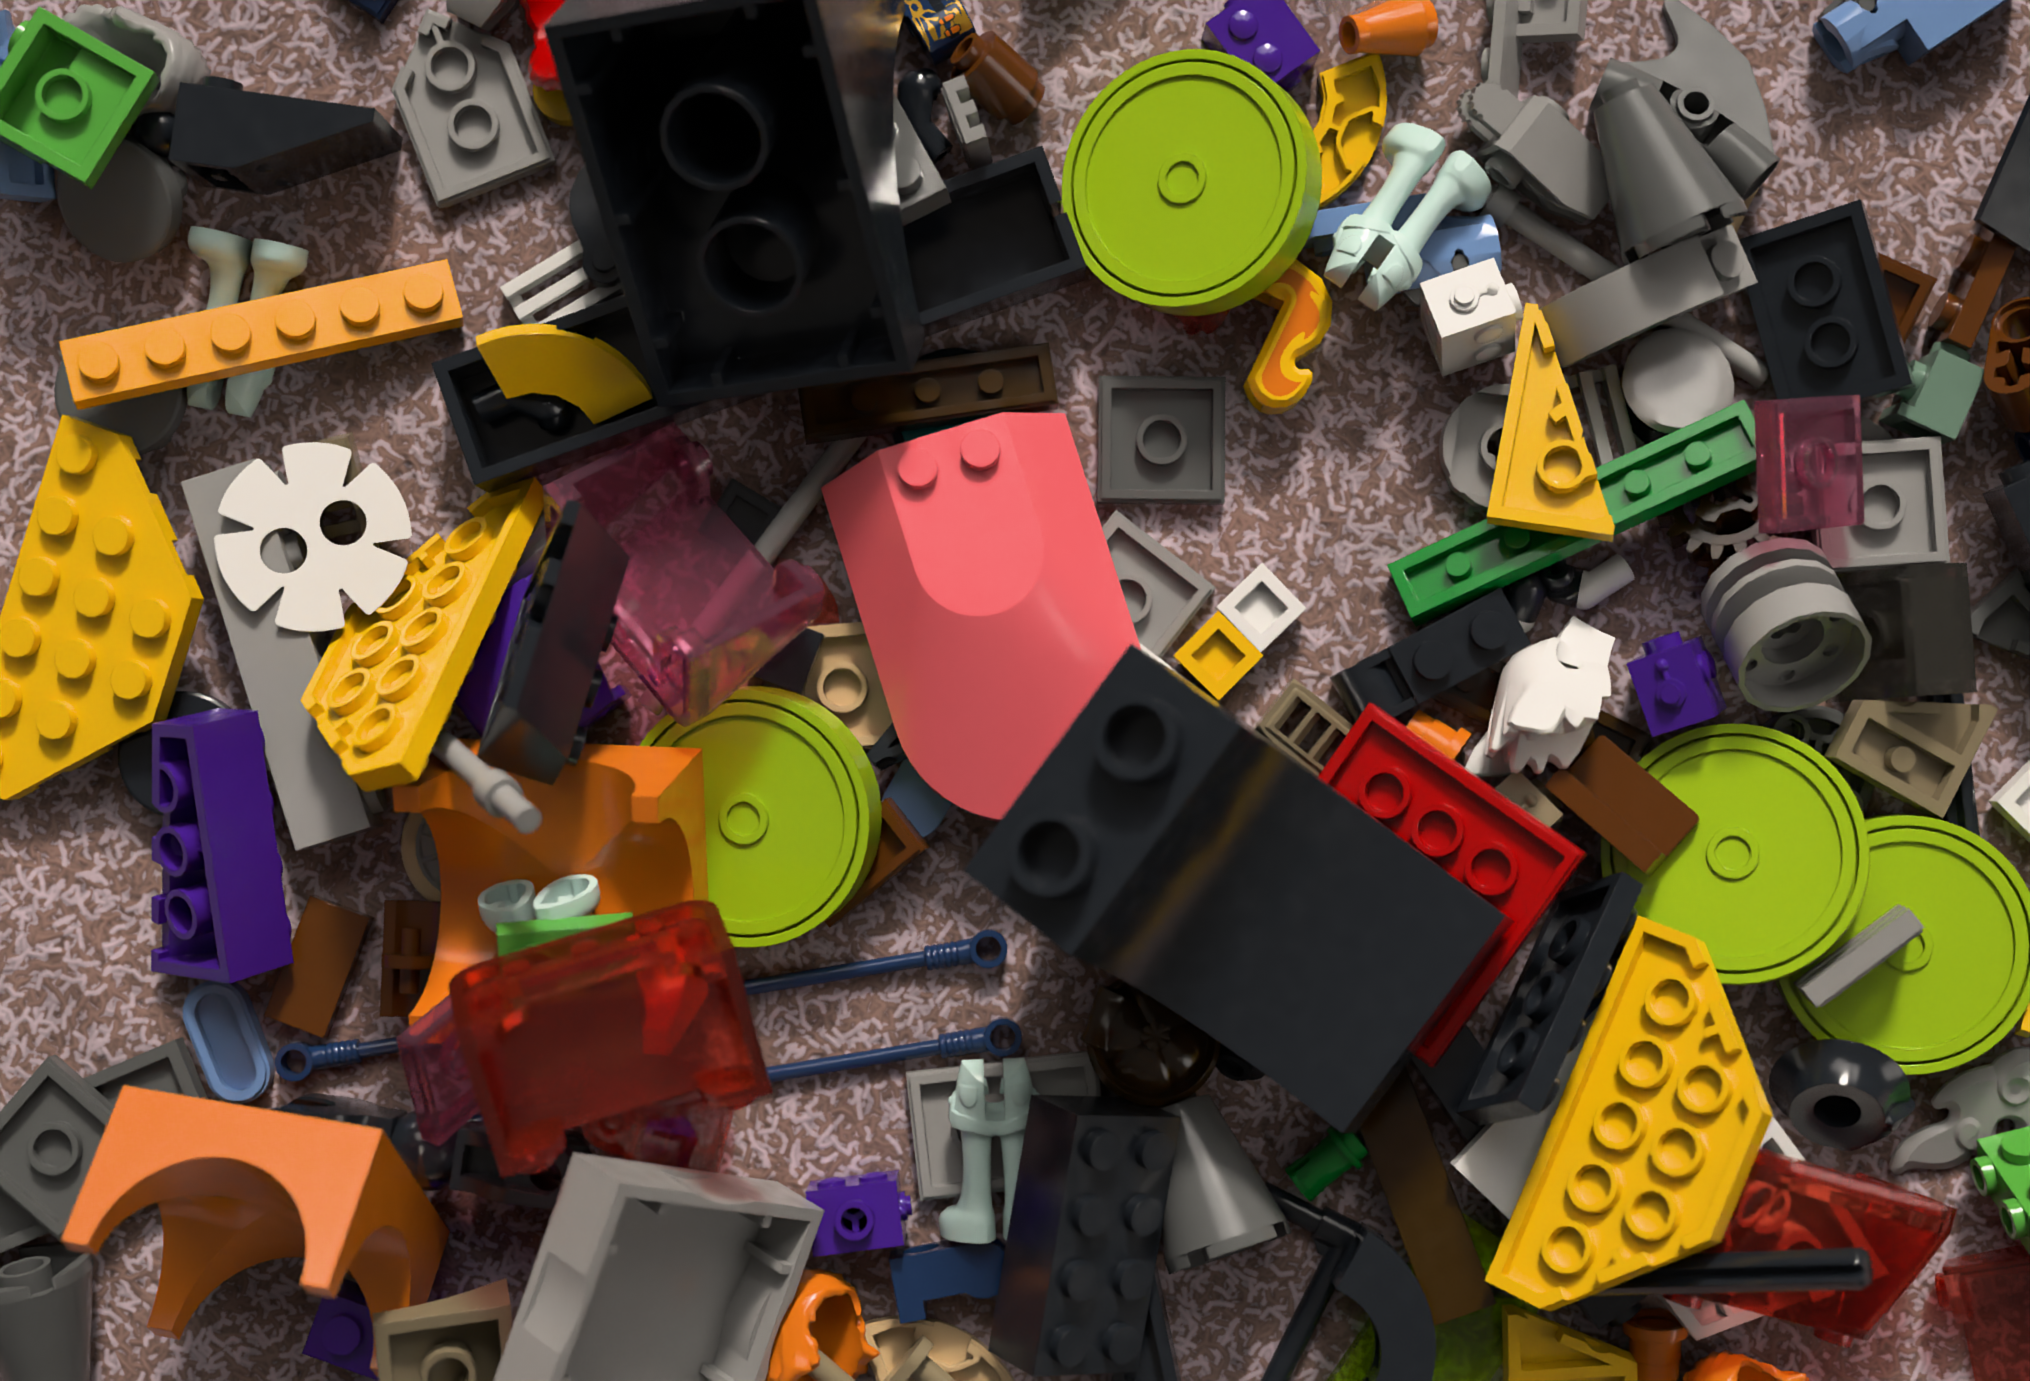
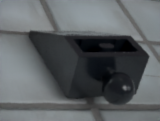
M216 76L203 77L202 85L180 82L175 115L171 112L145 113L139 116L135 124V136L142 145L152 152L168 158V160L203 186L261 195H271L401 151L403 137L375 108L243 91L242 83Z

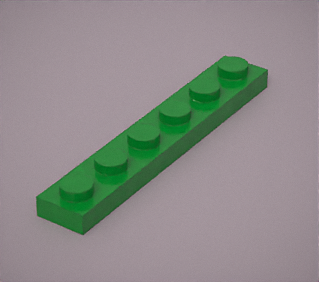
M1741 400L1597 467L1596 471L1609 515L1612 516L1615 525V536L1774 463V457L1746 401ZM1487 519L1387 566L1408 613L1417 627L1487 595L1500 587L1502 588L1602 542V540L1487 524Z

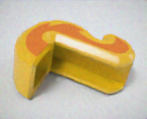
M1296 259L1275 283L1253 298L1279 310L1243 385L1251 405L1259 412L1268 415L1283 414L1293 409L1304 397L1313 381L1312 372L1309 369L1299 370L1295 363L1315 351L1331 326L1332 299L1322 278Z

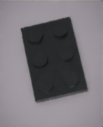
M1861 199L1739 239L1758 283L1748 287L1747 291L1780 412L1785 424H1793L1916 387L1865 204Z

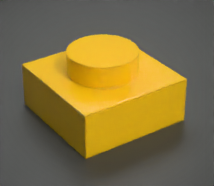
M1217 611L1172 658L1212 698L1219 701L1264 655Z

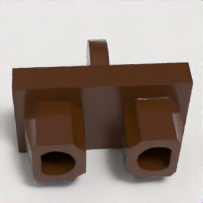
M385 900L380 1017H409V1014L419 1002L427 984L435 956L441 901Z

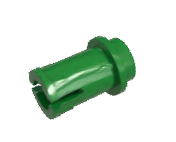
M1331 1125L1327 1128L1328 1136L1304 1156L1298 1158L1285 1168L1292 1182L1310 1202L1351 1167L1355 1166L1359 1170L1364 1166L1361 1159L1368 1155L1369 1151L1356 1133L1342 1134Z

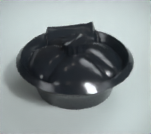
M1826 1039L1801 1044L1783 1054L1776 1061L1769 1075V1090L1772 1099L1777 1107L1791 1119L1796 1130L1814 1143L1826 1147L1839 1148L1841 1151L1857 1150L1885 1138L1899 1128L1906 1116L1910 1115L1916 1106L1914 1100L1910 1097L1909 1081L1901 1067L1883 1052L1854 1041Z

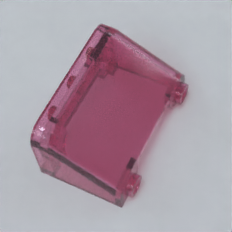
M673 422L543 486L546 544L567 499L581 503L630 556L613 614L618 615V620L610 644L678 724L686 727L711 714L813 623L821 614L825 590L818 574L808 565L802 566L792 559L778 564L775 568L770 565L710 497L709 476L713 474V464L706 449L698 441L691 442Z

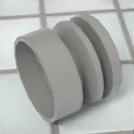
M1780 537L1754 543L1730 556L1711 574L1701 593L1700 612L1715 642L1723 653L1724 660L1747 702L1765 711H1796L1814 707L1838 695L1860 675L1870 658L1872 637L1848 594H1846L1822 549L1805 539Z

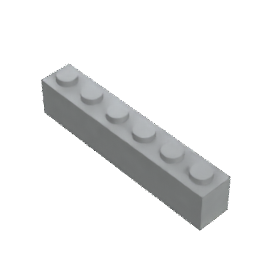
M254 458L182 481L181 485L251 709L258 710L260 727L265 737L264 751L295 850H308L384 826L380 812L387 810V801L383 788L365 792L348 775L342 766L343 761L329 746L317 727L319 724L300 701L328 647L323 631H296L275 624L284 587L276 591L256 611H250L234 595L220 571L215 553L214 537L221 534L253 530L251 526L221 515L218 509L226 490L235 478L249 464L256 460ZM265 463L272 470L271 465ZM280 470L274 471L277 477L285 485H287V481ZM279 528L273 530L265 536L261 543V559L274 572H293L300 568L306 559V542L298 532H292L291 529Z

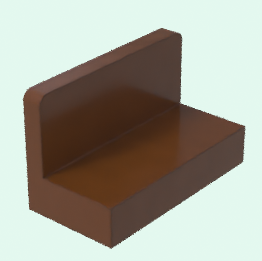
M1599 736L1568 771L1559 769L1544 785L1649 877L1695 828L1700 820L1699 816L1606 736Z

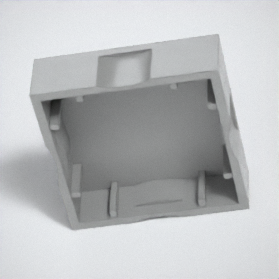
M573 1153L494 1381H765L776 1333L782 1318L794 1299L824 1210L778 1181Z

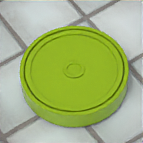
M1206 49L1171 51L1151 57L1129 68L1111 81L1089 105L1072 135L1066 153L1062 175L1063 212H1067L1084 262L1102 282L1113 290L1162 313L1179 316L1210 315L1242 305L1261 294L1286 272L1303 249L1317 217L1321 198L1322 165L1315 134L1300 106L1283 88L1257 67L1236 56Z
M743 686L725 689L697 697L672 710L648 732L639 746L702 748L710 942L732 947L755 948L789 941L803 935L835 915L853 898L862 886L872 867L880 841L882 806L879 787L872 765L859 741L838 717L822 705L798 693L775 687Z
M1718 724L1693 729L1677 735L1660 744L1638 762L1642 768L1699 816L1700 820L1695 828L1650 877L1603 836L1601 837L1600 859L1603 878L1623 871L1643 884V888L1634 905V908L1637 909V915L1705 942L1722 985L1746 986L1783 979L1809 967L1827 954L1840 941L1856 918L1865 896L1870 871V847L1864 816L1854 793L1838 770L1824 756L1804 742L1778 730L1749 724Z
M1891 813L1864 817L1870 847V871L1865 896L1856 918L1840 941L1827 954L1796 974L1775 981L1777 988L1794 1017L1817 1040L1841 1039L1868 1045L1892 1058L1901 1067L1905 1075L1928 1074L1960 1066L1982 1055L2002 1040L2016 1025L2030 1002V892L2022 877L2007 858L1989 842L1967 829L1943 820L1917 814ZM1897 904L1909 908L1922 923L1924 928L1921 934L1822 1008L1819 1006L1815 1007L1793 983Z

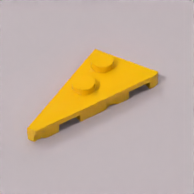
M1525 303L1488 506L1487 524L1613 542L1615 525L1612 516L1609 515L1597 479V471L1583 437V428L1568 383L1565 382L1548 323L1544 319L1542 310H1539L1538 304Z

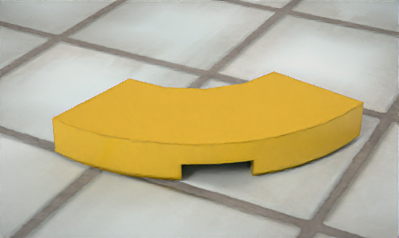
M1365 54L1323 71L1317 77L1322 100L1318 123L1313 129L1322 165V189L1318 210H1322L1334 202L1352 186L1369 163L1378 144L1384 126L1387 106L1386 78L1379 54Z
M549 324L513 325L476 336V346L506 399L529 393L559 396L580 407L595 425L653 398L651 388L637 368L619 351L596 337L593 340L576 333L558 330L556 325Z

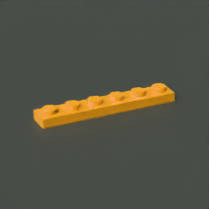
M445 259L59 341L73 401L77 409L81 410L463 327L464 321L449 263Z

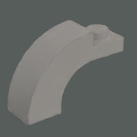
M1731 224L1701 237L1696 235L1637 260L1556 299L1539 310H1542L1544 319L1548 323L1560 367L1564 369L1603 353L1667 321L1743 291L1758 283Z

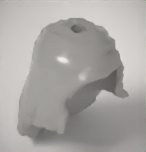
M83 4L77 8L75 13L70 12L63 16L64 21L149 68L159 77L158 85L133 124H136L139 116L145 113L171 112L175 115L179 83L202 85L203 77L210 76L212 73L207 66L206 59L202 56L201 49L196 47L191 39H186L177 31L123 6L105 8L100 4L92 6Z

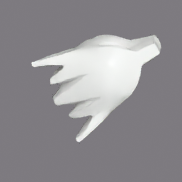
M1573 616L1557 637L1540 641L1513 655L1503 668L1500 676L1488 731L1474 747L1465 768L1477 776L1502 777L1511 773L1518 774L1526 763L1536 774H1541L1544 771L1547 761L1553 763L1559 769H1567L1579 754L1593 724L1598 720L1602 699L1607 700L1611 696L1608 662L1615 637L1605 634Z

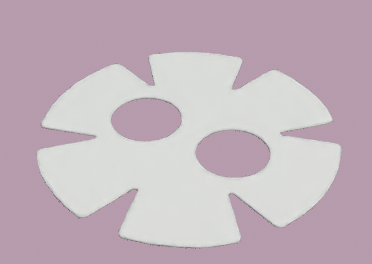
M319 442L287 445L282 448L288 480L287 485L261 459H256L235 478L226 490L218 512L223 516L253 527V530L215 536L214 545L218 565L231 591L250 611H256L276 591L284 587L275 619L277 626L306 632L343 628L345 620L339 589H343L365 614L370 615L390 597L400 583L408 564L407 560L377 548L373 544L410 538L412 532L409 513L398 488L377 464H369L346 487H343L352 454L350 449L335 444ZM335 501H351L357 504L366 516V530L363 536L353 544H334L326 539L321 531V514L329 504ZM279 528H288L298 532L307 545V556L300 568L290 573H277L270 570L263 563L260 555V546L265 536Z

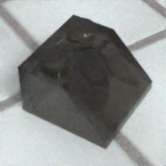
M1967 563L1913 564L1836 574L1872 637L1870 658L1860 675L1838 695L1826 700V703L1977 692Z

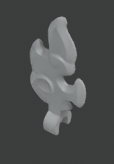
M2020 1046L2008 1049L1998 1055L1991 1064L1961 1072L1944 1083L1931 1099V1104L1935 1109L1947 1108L1949 1111L1948 1116L1941 1122L1924 1126L1906 1136L1892 1154L1889 1162L1891 1172L1897 1175L1912 1168L1935 1170L1952 1168L1960 1165L1977 1153L1976 1139L1996 1135L1997 1125L2000 1120H2012L2013 1130L2030 1126V1047Z

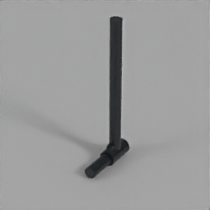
M1266 1181L1265 1185L1286 1219L1311 1232L1310 1238L1314 1240L1317 1252L1323 1255L1260 1380L1289 1381L1336 1289L1330 1277L1360 1223L1327 1206L1322 1210Z

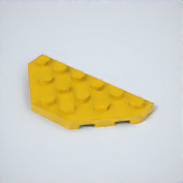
M63 414L61 416L0 614V799L3 800L20 799L39 789L40 784L63 772L73 771L113 749V745L138 732H146L152 729L153 723L167 720L204 602V597L194 575H187L173 543L177 542L178 539L157 494L150 493L137 462L142 459L132 437L75 416Z
M535 477L510 484L491 493L486 492L467 507L474 518L460 524L449 535L446 542L436 533L407 557L408 564L404 572L405 575L390 597L372 614H365L355 602L347 608L344 614L345 626L336 629L300 701L319 724L317 725L318 729L329 746L343 761L342 766L348 775L365 792L395 785H406L416 781L426 769L430 751L442 726L452 713L451 706L465 676L474 665V656L487 629L496 618V609L508 583L517 572L519 559L549 497L548 492Z
M1637 915L1484 1281L1539 1309L1554 1311L1721 1242L1773 1115L1705 942Z

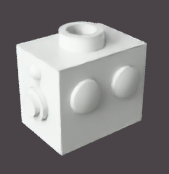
M1494 258L1420 283L1421 322L1442 377L1515 352L1516 321L1523 319L1522 305L1512 283L1505 285Z

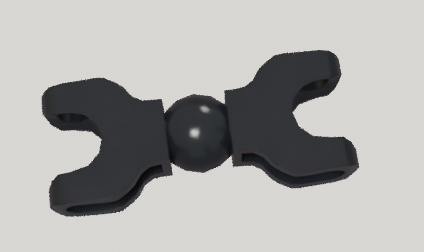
M312 1093L296 1098L287 1105H280L271 1109L272 1111L382 1129L423 1191H438L449 1185L450 1190L477 1194L483 1198L505 1204L542 1209L554 1208L573 1153L596 1156L594 1145L590 1139L577 1131L533 1124H500L474 1120L462 1125L450 1113L436 1108L416 1109L407 1114L406 1110L387 1108L361 1099ZM545 1160L554 1162L560 1169L561 1176L549 1173L546 1169Z

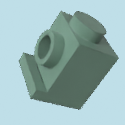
M1934 342L1928 355L1921 357L1919 362L1912 360L1909 363L1916 387L1896 392V395L1902 397L1900 403L1883 409L1878 421L1914 438L1941 436V445L1954 441L1983 381L1984 369L1970 363L1971 356L1965 350L1949 343Z

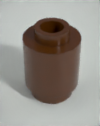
M987 31L980 36L976 33H971L960 42L951 56L950 62L954 65L951 79L964 75L971 98L996 120L1006 119L1011 125L1022 122L1035 110L1044 95L1045 86L1038 80V71L994 31Z

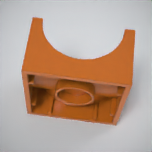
M456 738L477 755L481 739ZM584 744L576 766L564 764L553 786L505 771L520 784L523 797L541 813V823L531 833H521L504 817L497 818L490 815L475 801L473 789L433 753L428 756V765L416 781L406 785L392 786L394 812L421 813L428 823L435 842L440 871L441 907L437 946L425 989L419 1002L409 1014L410 1040L436 1042L444 1034L464 1023L501 1012L497 934L491 931L480 917L478 896L481 892L501 882L522 879L533 883L537 896L544 887L557 879L575 874H587L597 879L601 893L600 904L591 915L633 913L643 1054H671L712 995L702 748Z
M123 1085L61 1241L71 1251L97 1255L103 1242L119 1223L137 1210L157 1202L162 1219L163 1256L159 1285L147 1328L156 1336L180 1340L193 1313L204 1299L221 1283L248 1267L273 1259L306 1258L300 1284L308 1294L335 1298L345 1273H348L357 1281L365 1297L372 1324L373 1313L427 1303L450 1231L382 1129ZM374 1337L373 1355L369 1368L378 1377Z

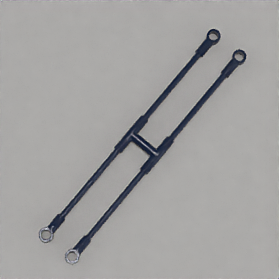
M984 929L970 939L924 946V951L712 985V995L707 1002L926 966L928 971L975 963L983 968H993L1004 961L1007 955V942L1000 932L994 929ZM987 936L997 939L1001 945L999 956L993 960L982 959L976 951V945L981 938ZM998 1017L989 1022L987 1026L942 1033L935 1040L714 1076L709 1071L668 1078L664 1055L643 1054L641 1028L642 1057H639L642 1076L641 1083L600 1089L598 1095L457 1117L456 1119L462 1125L471 1120L488 1123L519 1124L599 1110L602 1114L689 1101L690 1099L695 1100L696 1098L714 1097L716 1091L929 1056L941 1055L942 1059H946L948 1057L953 1058L954 1056L959 1057L960 1055L991 1052L996 1056L1006 1057L1019 1049L1022 1041V1032L1019 1025L1013 1019ZM502 1020L459 1026L444 1034L436 1042L410 1040V1035L367 1042L353 1039L313 1046L303 1041H296L283 1046L277 1052L275 1068L283 1079L299 1081L309 1077L314 1071L360 1064L363 1058L502 1036ZM999 1025L1009 1026L1015 1033L1013 1044L1007 1048H999L991 1041L990 1034ZM291 1050L302 1052L306 1058V1066L301 1073L292 1071L287 1065V1056Z

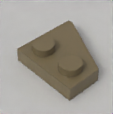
M1852 700L1824 757L1927 816L1943 818L1998 708L1991 704Z

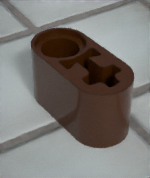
M2030 297L2012 300L2002 306L1994 315L1991 322L1983 376L1986 387L2004 424L2009 429L2020 433L2030 432Z

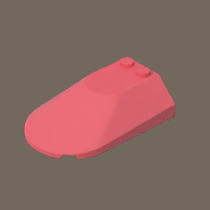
M1001 412L877 450L821 487L896 734L908 761L919 777L942 799L945 798L956 806L990 821L1000 822L1128 646L1132 643L1141 649L1065 413Z

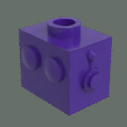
M1228 0L1224 4L1225 9L1206 22L1201 40L1209 50L1230 54L1249 62L1264 72L1287 93L1302 82L1300 78L1305 72L1314 67L1320 53V49L1284 0Z
M1679 631L1646 641L1641 643L1645 654L1626 663L1652 737L1714 718L1727 708L1716 678L1717 668L1715 660L1706 649L1702 635L1682 641Z
M899 1170L874 1171L862 1175L828 1177L822 1180L810 1181L805 1192L806 1199L824 1210L812 1245L813 1257L904 1246L907 1235L905 1221L908 1220V1215H912V1203L910 1195L906 1196L905 1191H901ZM859 1208V1210L855 1213L847 1209ZM866 1215V1225L860 1226L859 1219ZM843 1218L852 1221V1225L847 1223Z

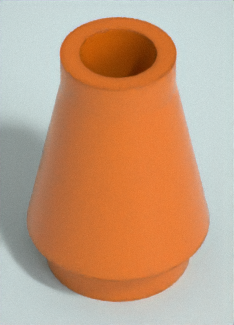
M1388 0L1358 14L1344 16L1339 25L1341 46L1350 55L1371 53L1416 57L1425 48L1431 47L1438 35V17L1430 0Z

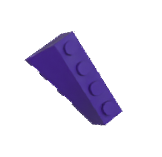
M216 708L152 724V804L159 811L163 812V827L157 832L156 836L152 837V861L162 866V894L151 897V921L158 925L162 924V947L151 950L152 972L230 984L294 963L290 940L292 927L286 912L282 884L283 864L277 849L273 821L274 801L268 786L264 758L265 737L260 727L258 710Z

